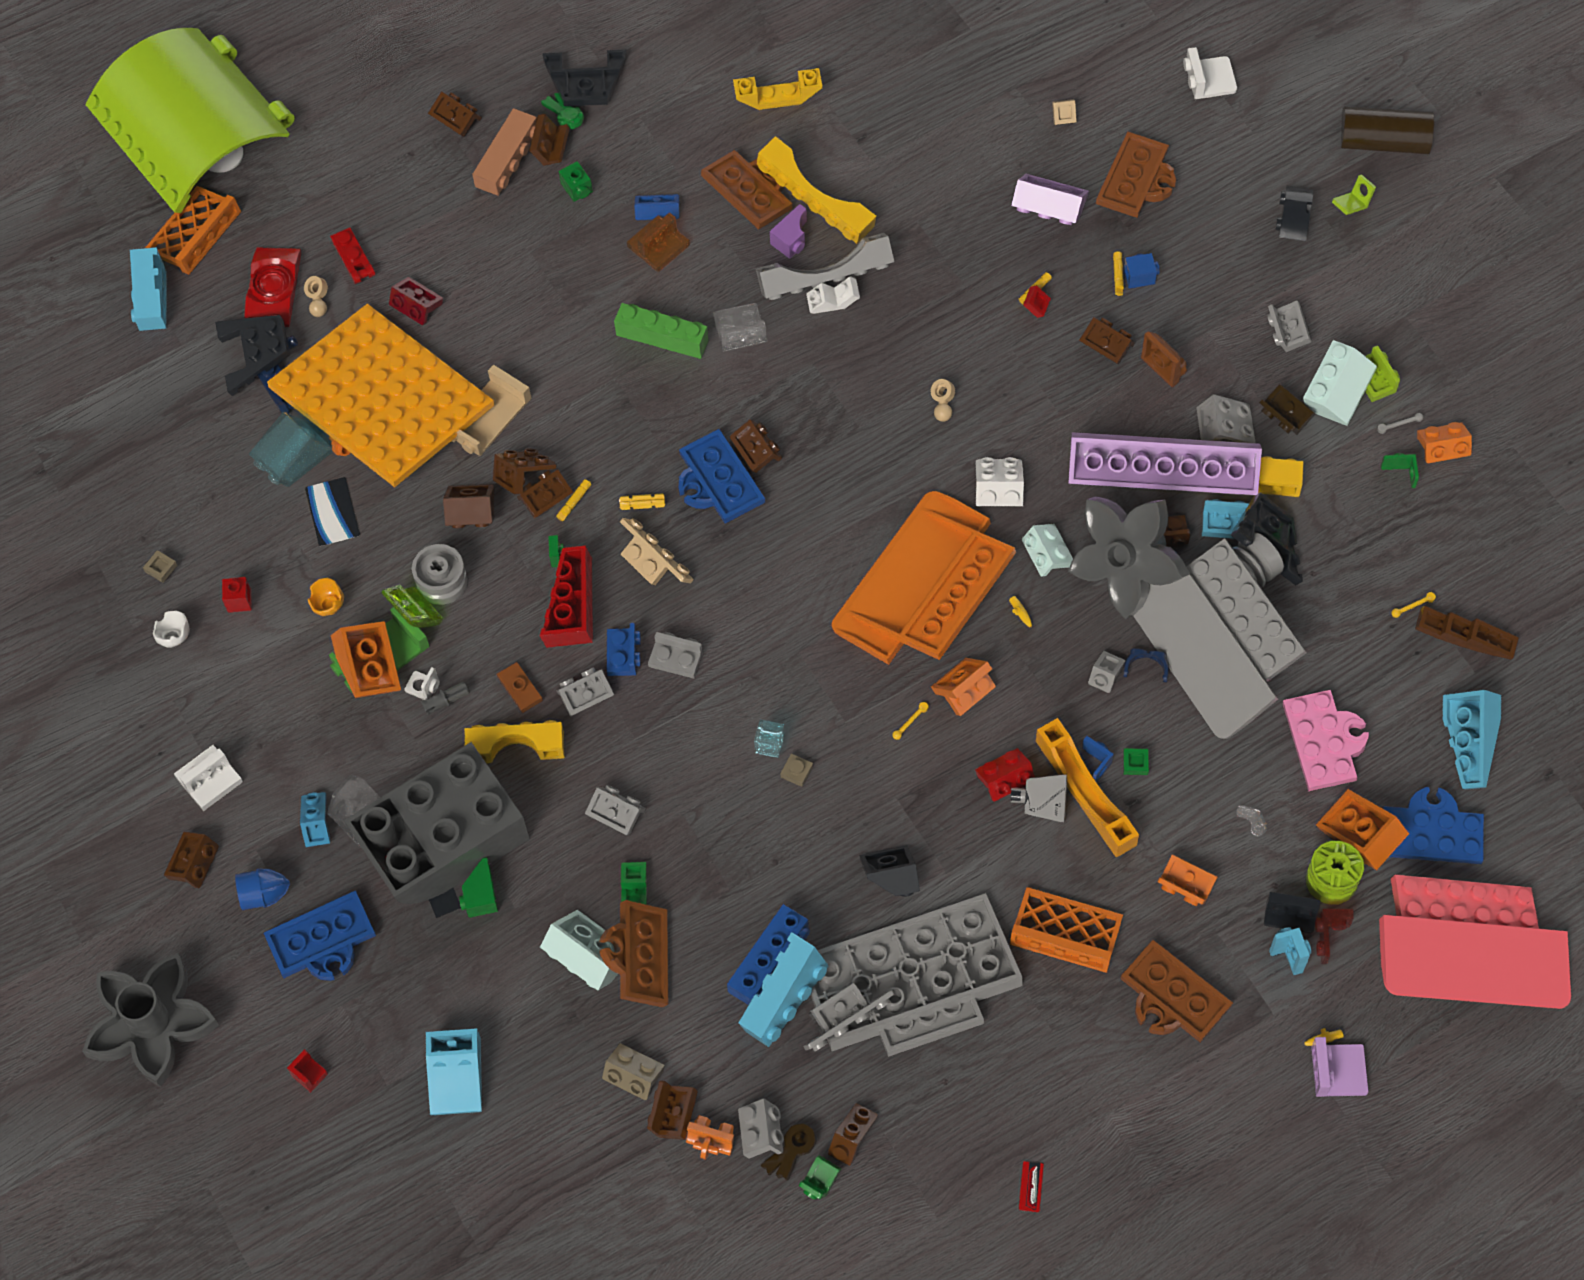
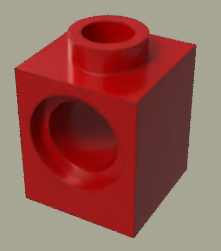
M246 577L222 579V601L228 613L252 611L251 588Z

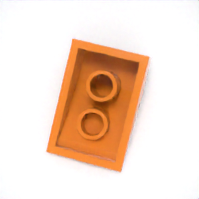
M385 621L341 627L331 635L336 659L355 698L401 690Z
M1349 789L1316 824L1317 828L1334 841H1343L1351 844L1359 851L1364 863L1376 871L1409 835L1395 815Z

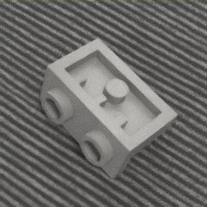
M656 632L655 644L648 661V666L694 679L703 655L702 644L692 638L682 639L669 632Z
M593 667L581 673L583 678L575 682L573 678H570L560 683L561 688L556 691L560 695L570 716L614 695L602 669L596 671Z
M612 786L597 787L585 814L625 835H630L639 814L644 813L646 808L641 806V801L634 797L627 796L625 798L619 795L620 791Z

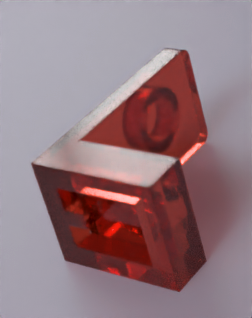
M1322 909L1320 916L1316 917L1315 930L1320 932V941H1317L1316 952L1317 956H1321V964H1327L1330 958L1329 927H1332L1333 930L1350 928L1354 919L1353 909Z

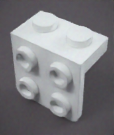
M1188 48L1187 58H1184L1183 63L1185 71L1188 72L1189 88L1192 89L1195 99L1236 93L1237 85L1230 59L1227 56L1200 60L1197 48Z
M985 457L976 460V506H1023L1024 479L1022 460L1013 457L1005 459Z

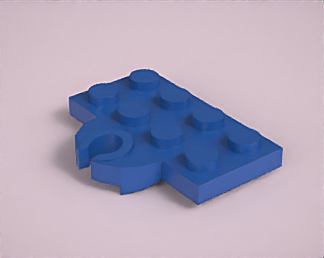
M720 429L679 449L681 457L688 466L679 476L678 488L680 496L685 495L689 489L698 491L695 495L684 497V503L696 509H706L714 506L723 522L727 523L765 503V497Z
M1425 787L1413 795L1408 803V808L1383 806L1382 809L1395 815L1409 833L1389 857L1471 864L1483 863L1484 814L1458 812L1456 801L1444 789L1438 788L1436 796L1439 799V804L1436 805L1430 804L1427 801L1426 797L1430 789Z
M356 890L264 932L283 978L307 968L313 976L327 981L335 980L333 973L328 970L330 963L334 961L340 962L339 969L343 975L347 974L354 963L355 953L353 946L376 936Z

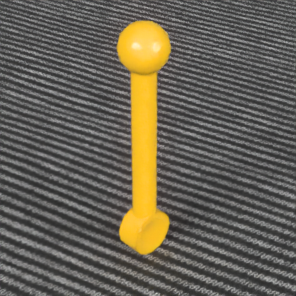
M1429 592L1423 599L1401 609H1393L1391 614L1393 617L1398 618L1401 613L1425 602H1434L1436 595Z
M921 702L918 710L899 730L893 732L892 736L895 740H899L902 737V733L921 713L927 712L928 704L926 702Z

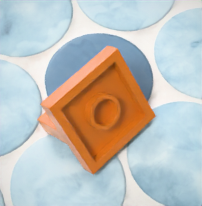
M965 658L934 683L931 688L936 695L946 698L956 715L962 716L996 686L988 675V672L992 670L988 661Z

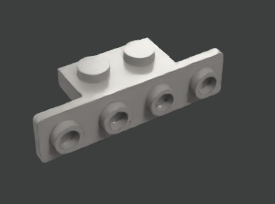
M852 983L811 1010L812 1015L824 1033L803 1047L805 1050L813 1048L814 1051L828 1044L825 1039L834 1034L836 1038L849 1030L847 1025L854 1020L858 1024L870 1016L868 1011L874 1007L880 1010L891 1003L889 998L894 995L893 991H887L867 1004L855 983Z

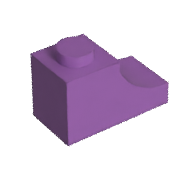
M799 204L770 231V244L789 259L795 254H799L805 246V236L801 230L807 222L805 207Z

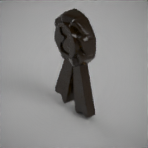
M806 1124L791 1126L784 1136L785 1146L783 1147V1153H775L761 1164V1167L767 1170L768 1175H771L778 1168L776 1176L778 1178L784 1177L788 1181L797 1156L809 1154L816 1144V1137L813 1129Z

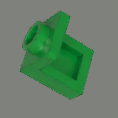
M819 1155L816 1157L805 1179L800 1182L799 1187L804 1189L803 1193L815 1200L817 1198L822 1199L829 1193L841 1168Z

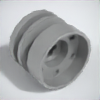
M1254 532L1253 544L1245 547L1239 542L1237 547H1233V550L1260 588L1265 586L1266 581H1271L1283 571L1284 565L1279 552L1268 539L1259 533Z

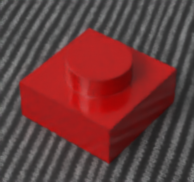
M1035 285L1030 287L1023 305L1033 315L1040 318L1045 315L1051 298Z

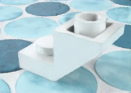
M848 277L835 288L820 283L806 294L810 313L813 314L845 309L860 298L857 281L852 277Z

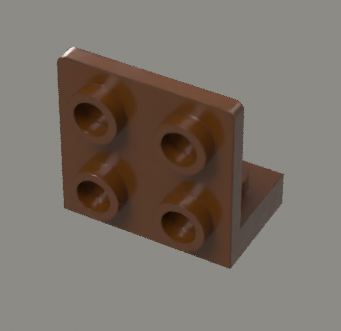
M527 448L524 449V452L505 450L504 453L494 455L493 481L513 494H523L525 471L556 469L557 464L551 461L548 456L540 454L536 449Z

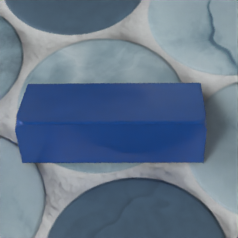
M678 194L635 196L636 220L679 218Z

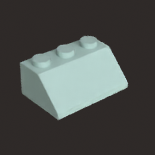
M1333 340L1303 397L1304 405L1317 415L1348 426L1377 366L1355 348Z
M576 910L550 925L540 948L547 952L551 958L558 960L566 966L571 973L578 975L586 981L590 987L600 990L610 984L618 975V973L613 972L605 965L600 955V950L604 948H610L613 952L615 949L611 942H600V937L605 930Z

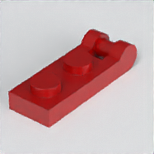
M351 228L330 236L354 284L361 282V279L367 276L371 278L376 275Z

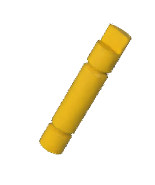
M1114 252L1115 295L1122 296L1124 289L1122 253Z
M584 479L558 512L556 517L559 520H565L590 488L591 483L588 480Z

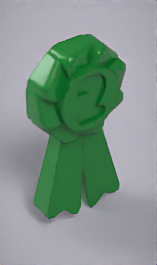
M555 93V100L548 96L546 100L541 101L544 107L557 114L559 125L567 124L570 129H575L582 125L584 121L582 111L578 107H564L558 93Z

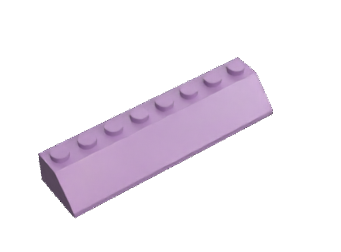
M1072 432L1069 484L1257 495L1262 448L1260 444Z

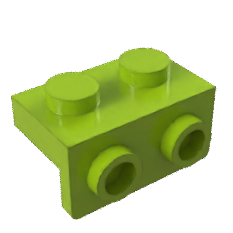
M1378 345L1374 346L1371 354L1365 356L1377 366L1365 391L1371 402L1396 393L1400 382V376L1395 369H1392L1386 353L1382 352Z

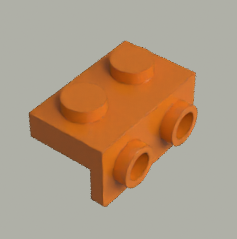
M1452 422L1444 426H1430L1426 429L1417 430V439L1425 449L1426 463L1471 455L1472 435L1462 422Z
M1172 854L1162 876L1159 877L1157 882L1162 884V890L1173 895L1178 892L1185 896L1184 901L1197 906L1198 903L1202 905L1206 903L1218 877Z

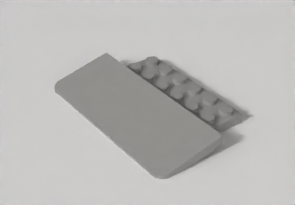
M1224 538L1186 566L1189 573L1188 576L1171 584L1161 586L1149 584L1147 600L1143 607L1134 615V618L1156 650L1166 654L1169 669L1213 733L1218 738L1228 739L1278 700L1267 682L1307 652L1231 545Z

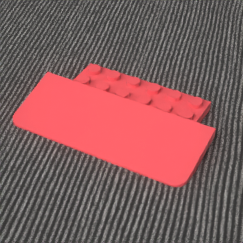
M1394 875L1391 878L1396 916L1383 915L1379 919L1383 981L1386 989L1391 994L1556 1009L1565 1008L1570 1003L1568 931L1539 929L1531 887Z

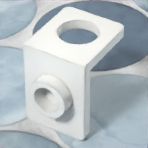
M431 667L427 675L414 671L405 687V692L424 700L430 698L437 691L440 683L436 669ZM424 680L421 685L422 691H417L413 688L415 681Z

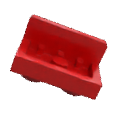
M1018 748L975 769L977 777L988 788L993 801L1011 794V788L1025 787L1027 778H1035L1031 762Z

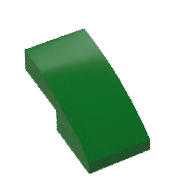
M646 862L621 863V902L628 900L647 905Z

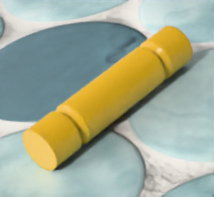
M1045 272L1032 286L1037 285L1042 289L1052 279L1051 275ZM1029 289L1019 298L1020 303H1024Z

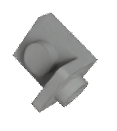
M1103 651L1093 666L1088 684L1110 693L1115 679L1124 667L1125 660Z

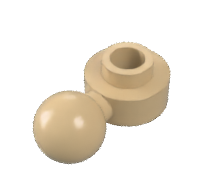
M311 276L304 284L305 294L313 299L309 305V311L315 317H322L327 312V305L322 301V298L327 293L328 285L323 278Z
M945 379L935 381L931 387V396L934 400L938 401V405L934 409V415L937 420L942 422L948 421L952 416V409L948 402L955 395L954 385ZM947 389V393L943 396V391Z

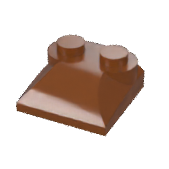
M1149 331L1145 333L1141 359L1171 387H1174L1179 383L1180 377L1187 372L1186 361L1161 336Z

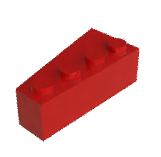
M586 545L562 548L555 575V585L552 587L549 608L546 609L544 627L541 628L540 637L546 648L593 643L592 557Z

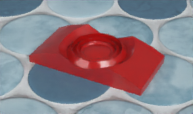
M256 248L251 262V279L246 294L245 318L280 315L284 320L285 327H290L301 249Z

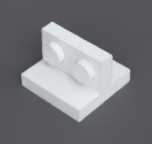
M214 745L174 773L176 779L203 811L243 782L229 764L225 754L220 748L216 749Z

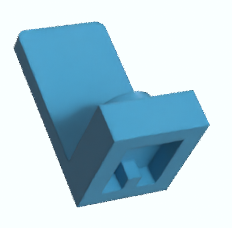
M312 792L301 796L300 826L306 847L330 844V834L326 822L325 792Z

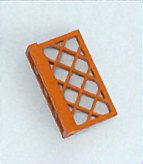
M196 186L190 193L191 197L181 213L174 212L145 248H155L158 244L165 243L166 248L158 250L161 259L180 267L183 273L189 275L240 214L241 210L234 197L230 195L223 197ZM199 195L205 196L206 200L194 202ZM220 203L216 209L211 210L210 205ZM207 206L206 212L196 214V209ZM192 211V216L181 219L185 212ZM207 218L202 225L198 226L197 221ZM194 223L193 228L183 230L182 225ZM179 226V232L168 235L172 228ZM194 234L189 241L185 242V236ZM180 238L181 243L170 246L169 241ZM181 250L175 258L171 256L172 252Z
M1026 887L1017 919L1012 929L1009 945L1107 973L1123 914ZM1029 896L1040 899L1043 905L1032 909L1028 903ZM1057 904L1062 905L1067 912L1056 916L1051 907ZM1047 910L1052 919L1041 923L1036 914ZM1083 911L1088 913L1091 919L1081 923L1075 914ZM1030 916L1036 923V926L1032 928L1020 926L1021 921ZM1071 917L1076 926L1065 930L1060 921ZM1107 918L1116 921L1114 927L1105 930L1100 921ZM1095 923L1101 933L1090 937L1084 928ZM1056 924L1061 933L1051 935L1047 933L1045 928ZM1080 930L1085 940L1081 942L1072 941L1069 935ZM1104 937L1109 945L1108 950L1097 948L1094 941Z

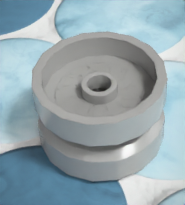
M434 544L418 552L413 560L411 570L418 592L422 598L432 604L445 605L461 597L466 590L468 578L462 557L457 550L445 544Z

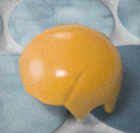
M328 577L321 578L310 586L311 597L308 599V603L313 612L320 616H329L337 613L343 605L344 594L336 581Z

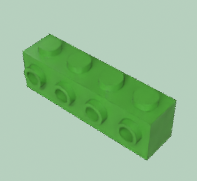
M622 303L614 320L616 336L699 359L702 358L709 341L707 326L702 323L683 320L678 316H668L656 310L643 309L635 304L628 305Z

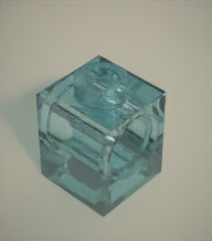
M760 719L754 740L755 753L779 758L785 737L784 724Z

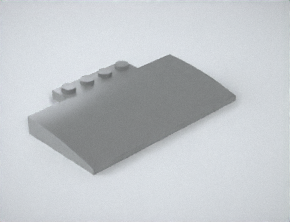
M985 893L817 950L829 967L825 976L812 988L810 995L814 1006L817 1007L844 988L855 983L868 1004L885 992L892 990L894 995L889 998L891 1003L880 1010L874 1007L868 1011L870 1016L858 1024L854 1020L847 1025L849 1030L836 1038L833 1034L827 1038L831 1051H835L880 1035L889 1057L984 1024V1018L977 1001L1021 987L1022 975Z

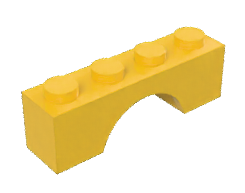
M548 720L544 723L536 724L531 722H522L519 725L500 723L490 727L474 725L471 728H465V745L472 742L486 763H492L496 754L502 748L511 744H524L536 751L540 760L565 758L562 722Z

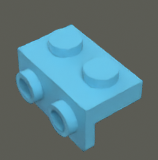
M1219 499L1206 500L1203 508L1202 536L1235 539L1231 536V533L1249 503L1243 501L1223 502Z
M1288 927L1277 932L1269 952L1271 956L1285 952L1293 975L1304 972L1311 954V947L1308 940L1303 939L1300 928L1292 930Z

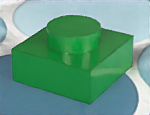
M558 535L548 536L551 567H558L564 544L559 543Z
M1124 748L1123 775H1148V749Z

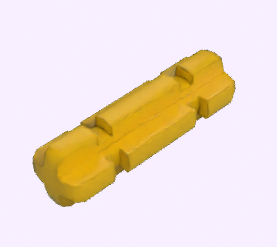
M663 493L655 494V496H651V494L633 495V498L621 496L619 499L621 510H630V507H633V509L652 508L654 505L656 508L665 506V496Z

